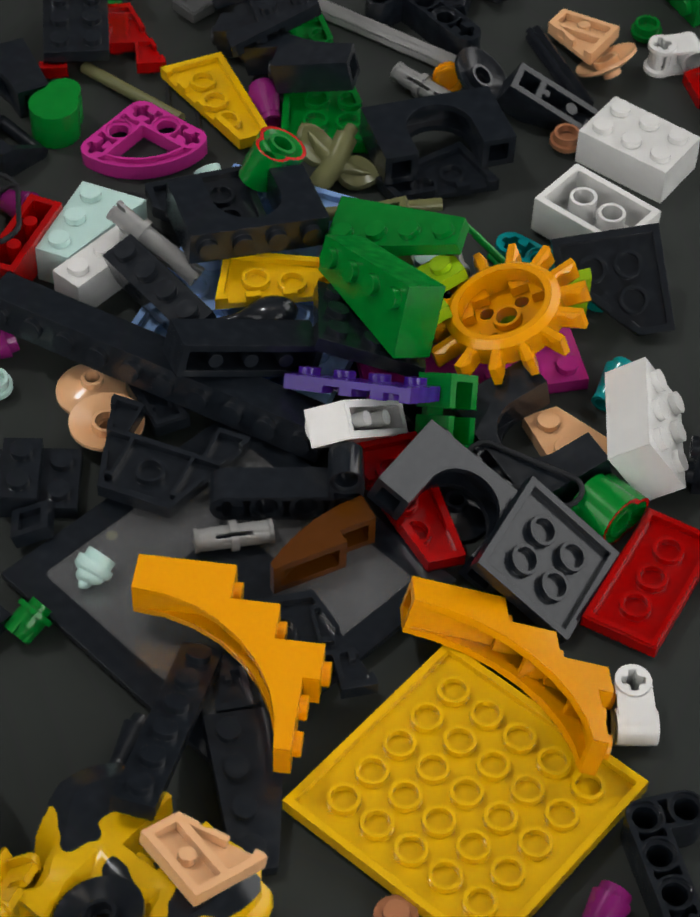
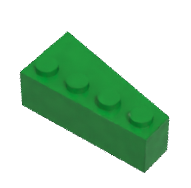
M325 235L323 249L320 252L318 270L392 358L430 357L446 286L362 235Z

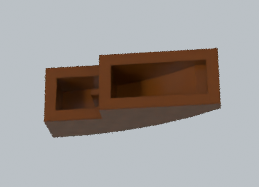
M360 495L320 515L301 529L280 550L270 563V589L273 594L345 568L347 552L375 542L376 516L364 497Z

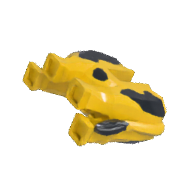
M115 762L83 769L59 783L48 802L35 838L34 853L40 858L41 872L38 877L32 879L30 884L23 889L24 893L13 909V917H53L58 903L69 890L85 880L104 875L121 876L138 886L145 900V917H269L273 909V894L261 881V871L193 907L160 867L156 869L154 859L139 843L141 830L173 814L172 795L166 791L154 821L109 810L111 795L125 765ZM207 821L202 824L206 828H213ZM229 841V844L244 850L243 848Z

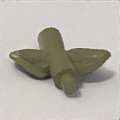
M301 123L296 137L306 148V156L303 161L311 167H316L309 177L314 186L330 190L334 183L338 181L348 190L359 191L376 184V177L379 174L374 163L362 156L351 155L357 143L354 137L358 132V128L354 124L347 123L343 130L335 132L332 139L323 129L314 124Z

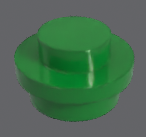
M641 15L631 25L630 34L638 42L648 44L652 36L662 35V27L658 18L651 15Z

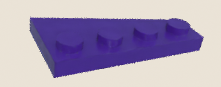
M299 366L297 373H284L283 388L316 393H333L335 391L340 396L369 397L370 395L372 400H392L404 404L439 402L441 386L427 385L428 378L404 376V383L392 382V374L369 373L368 379L356 378V371L333 369V376L322 375V368L313 366Z

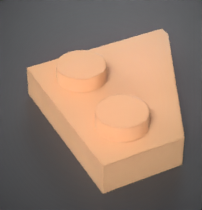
M179 811L141 830L139 843L193 907L263 870L268 856L261 850L255 849L253 854H250L229 844L231 836L215 828H206L198 820Z

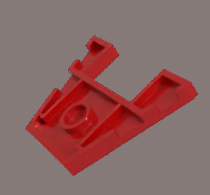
M130 3L108 4L110 53L121 55L123 53L135 52L137 74L160 73V67L166 66V59L163 54L160 55L157 51V44L153 38L148 37L145 32V26ZM44 60L39 62L38 65L46 79L68 78V62L44 63Z

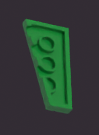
M341 196L327 235H362L395 256L461 255L469 231V225L465 217Z

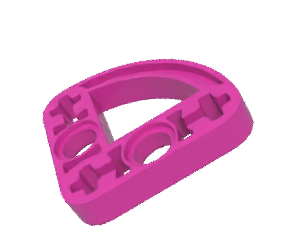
M137 101L130 104L81 144L82 161L87 168L106 176L133 180L152 179L177 173L203 159L208 151L207 136L202 130L147 101ZM172 128L175 130L171 133L159 132L161 129ZM114 133H127V135L124 137H112ZM143 138L169 151L168 153L151 157H121Z

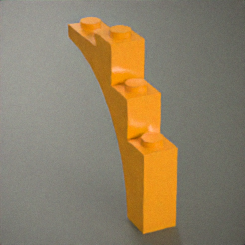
M139 554L131 584L133 611L164 617L193 628L222 646L243 666L259 688L270 714L274 736L273 772L290 774L293 757L301 758L304 731H298L299 720L307 721L309 703H319L322 687H330L333 663L325 661L326 644L287 640L288 622L281 621V604L243 600L244 582H238L237 565Z
M416 576L411 577L400 606L402 632L432 640L462 652L492 668L518 686L544 710L559 728L572 751L578 772L595 776L602 760L609 758L613 745L612 735L608 734L606 726V710H611L616 700L609 667L564 657V651L559 648L557 633L513 622L512 615L508 614L505 597Z

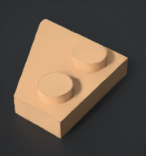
M564 8L548 23V34L590 65L619 38L620 26Z
M557 406L535 412L522 419V427L541 457L559 450L588 432L607 454L606 436Z

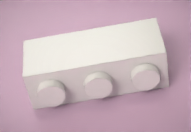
M116 225L53 269L55 291L96 308L121 290L122 287L116 282L102 255L126 238L128 234Z
M346 399L304 410L306 419L305 433L310 440L311 449L331 447L333 444L342 441L359 443L408 433L403 404L399 403V401Z

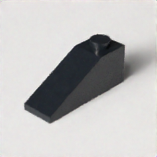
M523 62L504 80L496 97L502 111L520 122L554 131L557 125L563 123L573 124L581 129L599 112L593 106Z

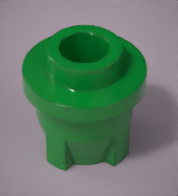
M34 596L28 602L21 597L18 600L20 606L4 625L12 634L28 646L45 626L50 628L53 624L47 618L52 611Z

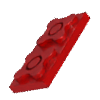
M648 508L583 613L580 625L655 658L700 580V530Z

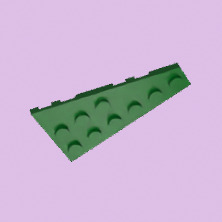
M323 14L289 31V34L304 39L333 43V36ZM356 87L352 91L284 93L282 129L296 136L301 123H311L323 129L332 139L337 130H343L347 123H352L358 128V132L354 137L357 143L352 153H368L359 134L362 100Z

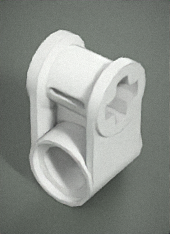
M686 31L678 34L654 35L649 39V56L643 63V71L647 75L654 78L683 75L684 72L700 66V41L695 33Z
M623 665L617 670L614 677L616 700L613 708L610 710L613 746H657L660 739V719L655 705L651 675L640 665Z

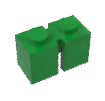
M419 372V377L428 378L427 385L441 387L439 402L417 404L418 407H422V413L416 414L415 431L419 434L432 419L438 425L450 431L453 437L468 449L474 443L476 418L443 416V409L476 410L479 376Z

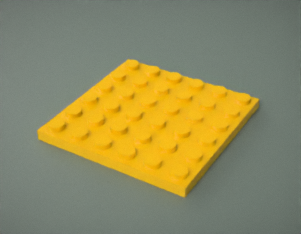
M442 645L282 800V809L390 893L400 895L417 908L418 914L422 917H533L626 813L627 806L632 801L642 797L647 791L649 781L611 754L607 760H602L595 776L579 773L572 751L559 728L535 701L475 659Z

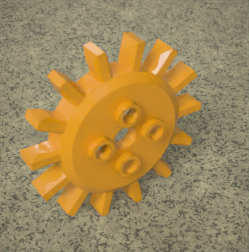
M516 243L508 244L505 263L489 266L487 259L480 252L474 254L473 262L476 273L470 276L468 280L450 289L449 291L453 293L450 298H443L449 305L453 316L437 325L433 343L441 342L431 349L435 364L440 368L462 354L454 365L457 374L472 375L480 363L487 364L494 385H499L503 382L505 365L521 360L524 368L531 376L539 374L538 360L535 354L546 346L566 356L570 349L565 336L559 332L562 327L587 329L589 324L584 308L569 307L591 301L586 280L570 284L580 277L575 261L570 258L553 270L548 271L555 261L550 246L546 245L542 246L530 263L522 262ZM507 316H516L509 323H501V320Z

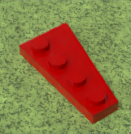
M416 431L357 443L363 448L365 487L368 492L378 477L418 435ZM439 486L424 491L397 521L382 510L427 572L465 563L466 552Z

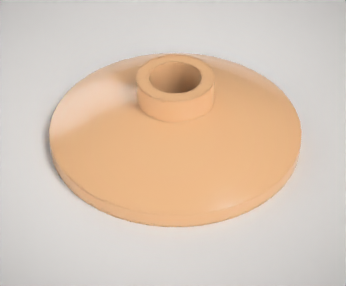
M632 42L610 46L591 65L582 61L575 69L576 74L579 77L603 76L604 80L612 79L621 74L620 67L637 52V47Z
M82 364L67 370L59 378L56 385L57 402L68 414H70L72 408L80 400L92 394L116 392L129 396L126 391L125 382Z
M101 392L83 398L72 408L69 414L68 427L71 436L81 446L89 450L103 452L107 436V422L111 412L112 396L116 394L129 399L132 398L116 392ZM145 416L134 432L135 434H142L145 426Z

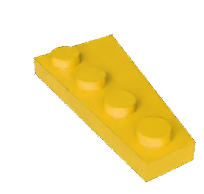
M222 52L160 67L161 78L239 150L251 147L260 130L267 126Z
M263 253L223 259L215 297V310L247 307L255 300L270 295L283 296L291 299L294 303L313 301V292L317 282L321 281L329 284V281L318 270L320 264L319 257Z

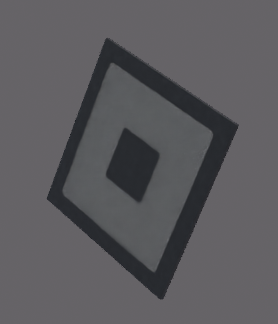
M217 421L179 447L203 455L220 427L251 437L250 450L231 467H313L295 454ZM210 485L170 519L107 498L1 573L2 579L27 601L34 596L52 612L47 618L150 711L183 641L200 643L210 648L222 650L221 666L187 742L208 763L209 758L202 728L203 715L215 714V701L218 695L225 649L193 628L164 617L133 611L131 584L139 554L237 565L238 582H244L243 600L314 590L340 626V632L351 647H355L359 652V659L361 661L402 629L400 606L412 576L456 585L457 579L443 568L427 572L403 538L376 517L375 542L347 552L346 567L273 594L270 589V563L280 550L313 520H273L275 543L272 544L264 543L240 547V551L231 552V548L195 554L192 528L199 529L227 525L228 521L215 518L210 513ZM236 520L237 523L251 522V521H260V520ZM251 533L236 534V535H231V536H221V537H216V539L229 538V537H234V536L251 535ZM91 546L116 563L111 570L114 575L109 581H104L101 585H92L88 589H80L78 587L75 558L79 552L84 553ZM333 667L330 686L336 682ZM248 677L254 708L266 707L259 688L251 677ZM322 687L321 694L329 687Z

